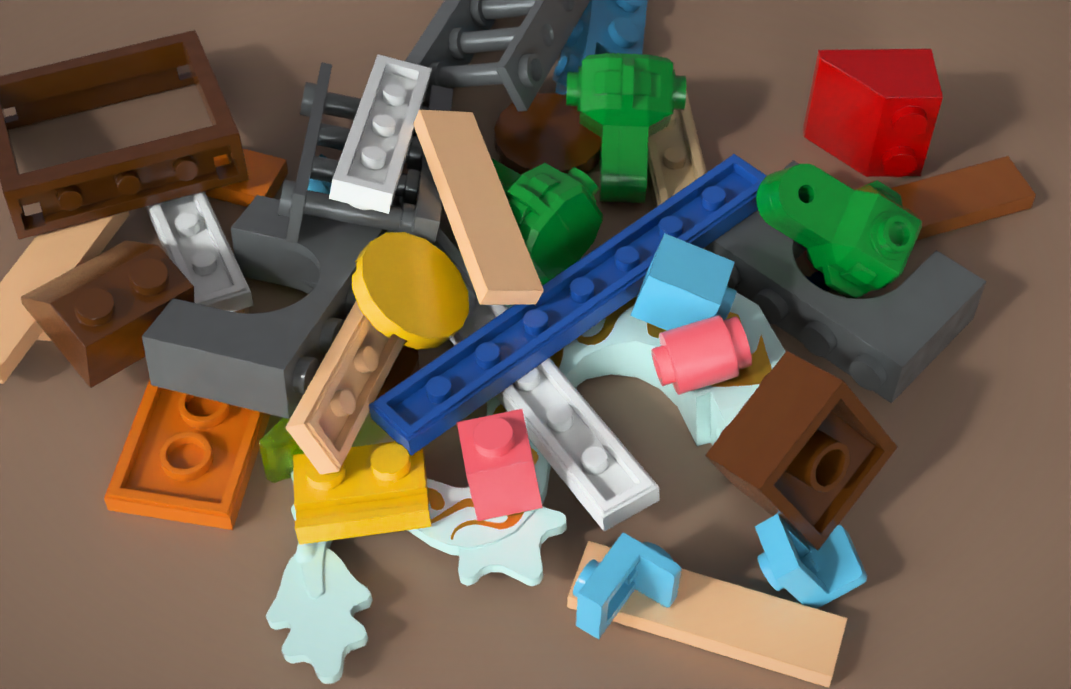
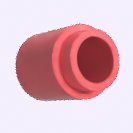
M716 315L659 333L661 346L651 349L652 360L661 385L673 384L678 395L739 376L740 369L752 366L749 343L743 326L736 316L723 320L720 315Z

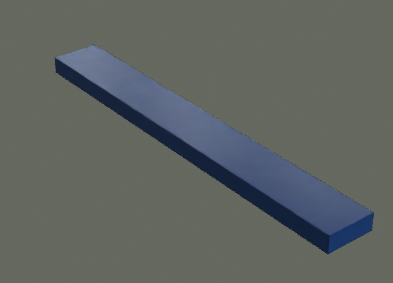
M736 154L731 155L542 285L544 291L536 305H513L369 404L371 419L398 444L405 447L412 456L457 424V422L463 420L639 294L646 272L664 233L703 249L757 211V190L767 175Z

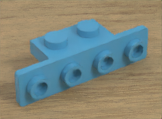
M590 0L561 51L560 60L553 73V81L557 82L555 93L566 95L567 72H578L579 66H582V60L588 55L605 53L642 54L648 0Z

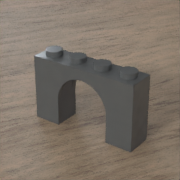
M793 160L785 168L798 165L799 163ZM758 210L705 247V250L735 262L727 287L737 290L738 294L759 305L770 324L777 325L802 342L811 353L824 357L852 376L858 385L864 389L874 391L890 403L974 319L987 282L936 250L899 287L885 295L867 299L837 296L817 287L803 275L795 260L807 248L768 225Z
M257 195L231 227L234 256L243 276L299 289L308 293V295L293 305L265 313H237L173 298L142 336L151 385L290 419L356 302L352 290V274L356 271V259L370 241L384 233H388V230L303 214L298 243L285 242L289 217L278 215L280 200Z

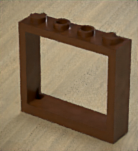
M195 30L0 76V182L18 239L249 180L239 131ZM188 65L190 72L178 75L177 67ZM196 84L213 125L19 174L9 134V129ZM15 107L17 114L5 117L3 109ZM226 154L230 164L215 167L213 157ZM37 202L40 203L42 212L25 216L23 206Z

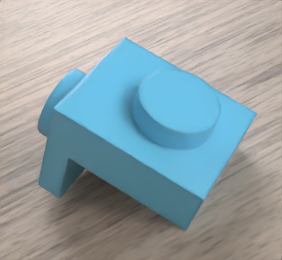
M778 513L755 526L764 549V553L758 555V562L763 574L776 591L785 588L802 605L818 609L867 581V574L850 535L841 525L836 526L819 550L808 545Z
M623 532L601 562L592 559L580 573L573 588V595L577 597L576 626L599 640L634 590L669 608L677 598L681 576L680 565L674 562L672 557L658 545L650 542L641 543Z

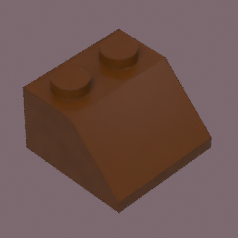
M127 240L21 296L22 305L90 388L146 357L142 336L173 298L195 303L194 286L159 245Z
M786 351L770 373L763 378L759 387L731 423L723 429L719 438L705 456L735 487L772 516L778 513L808 545L819 550L898 446L843 380Z

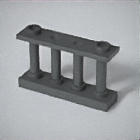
M444 0L405 60V62L432 68L422 105L427 106L431 85L454 89L504 84L517 111H527L590 0ZM526 16L520 27L491 29L496 19ZM506 50L499 62L469 64L475 53Z
M321 62L317 84L306 82L300 115L310 118L296 182L284 179L278 215L289 217L285 242L298 243L303 214L394 232H406L424 238L435 245L441 218L442 201L415 130L405 160L408 171L407 174L401 173L395 196L402 197L403 208L391 206L389 214L375 210H362L348 203L329 199L330 194L308 190L310 179L332 183L339 160L315 156L317 146L343 151L350 132L349 128L322 123L323 114L354 120L361 98L328 92L332 64ZM431 85L427 106L422 105L421 110L451 111L453 89Z

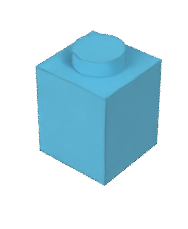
M664 233L646 272L630 316L666 331L716 315H720L723 320H726L737 290L727 287L735 262Z

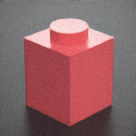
M518 409L457 422L466 476L477 520L482 521L543 508L523 410Z

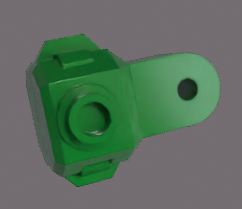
M605 53L588 55L582 60V66H579L578 72H567L566 106H577V112H580L579 123L601 137L599 202L645 203L648 137L669 125L674 109H685L686 76L675 75V70H673L674 63L668 58L649 54Z
M491 158L540 282L544 285L579 261L594 243L603 221V213L596 205L597 201L594 197L599 191V187L587 174L575 167H572L568 173H564L547 163H543L520 175Z
M798 164L773 172L762 180L757 190L756 203L763 220L774 229L806 247L807 259L815 269L824 274L826 286L846 298L855 299L870 291L885 288L902 275L922 228V220L913 211L902 205L901 195L880 181H872L853 190L811 164Z

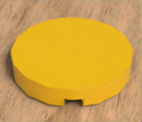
M406 232L384 233L370 241L360 252L355 261L356 271L352 274V290L360 310L379 332L388 338L395 334L402 339L408 340L404 346L418 350L439 347L463 327L469 313V293L460 271L439 248L424 238Z

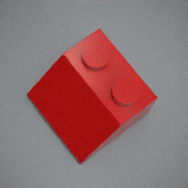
M932 49L818 50L803 126L804 138L865 177L921 176L943 99Z

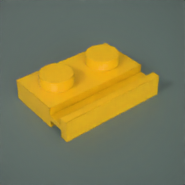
M396 441L351 447L338 472L320 475L305 453L293 455L294 506L296 510L295 531L299 545L431 527L423 448L411 456L408 450Z

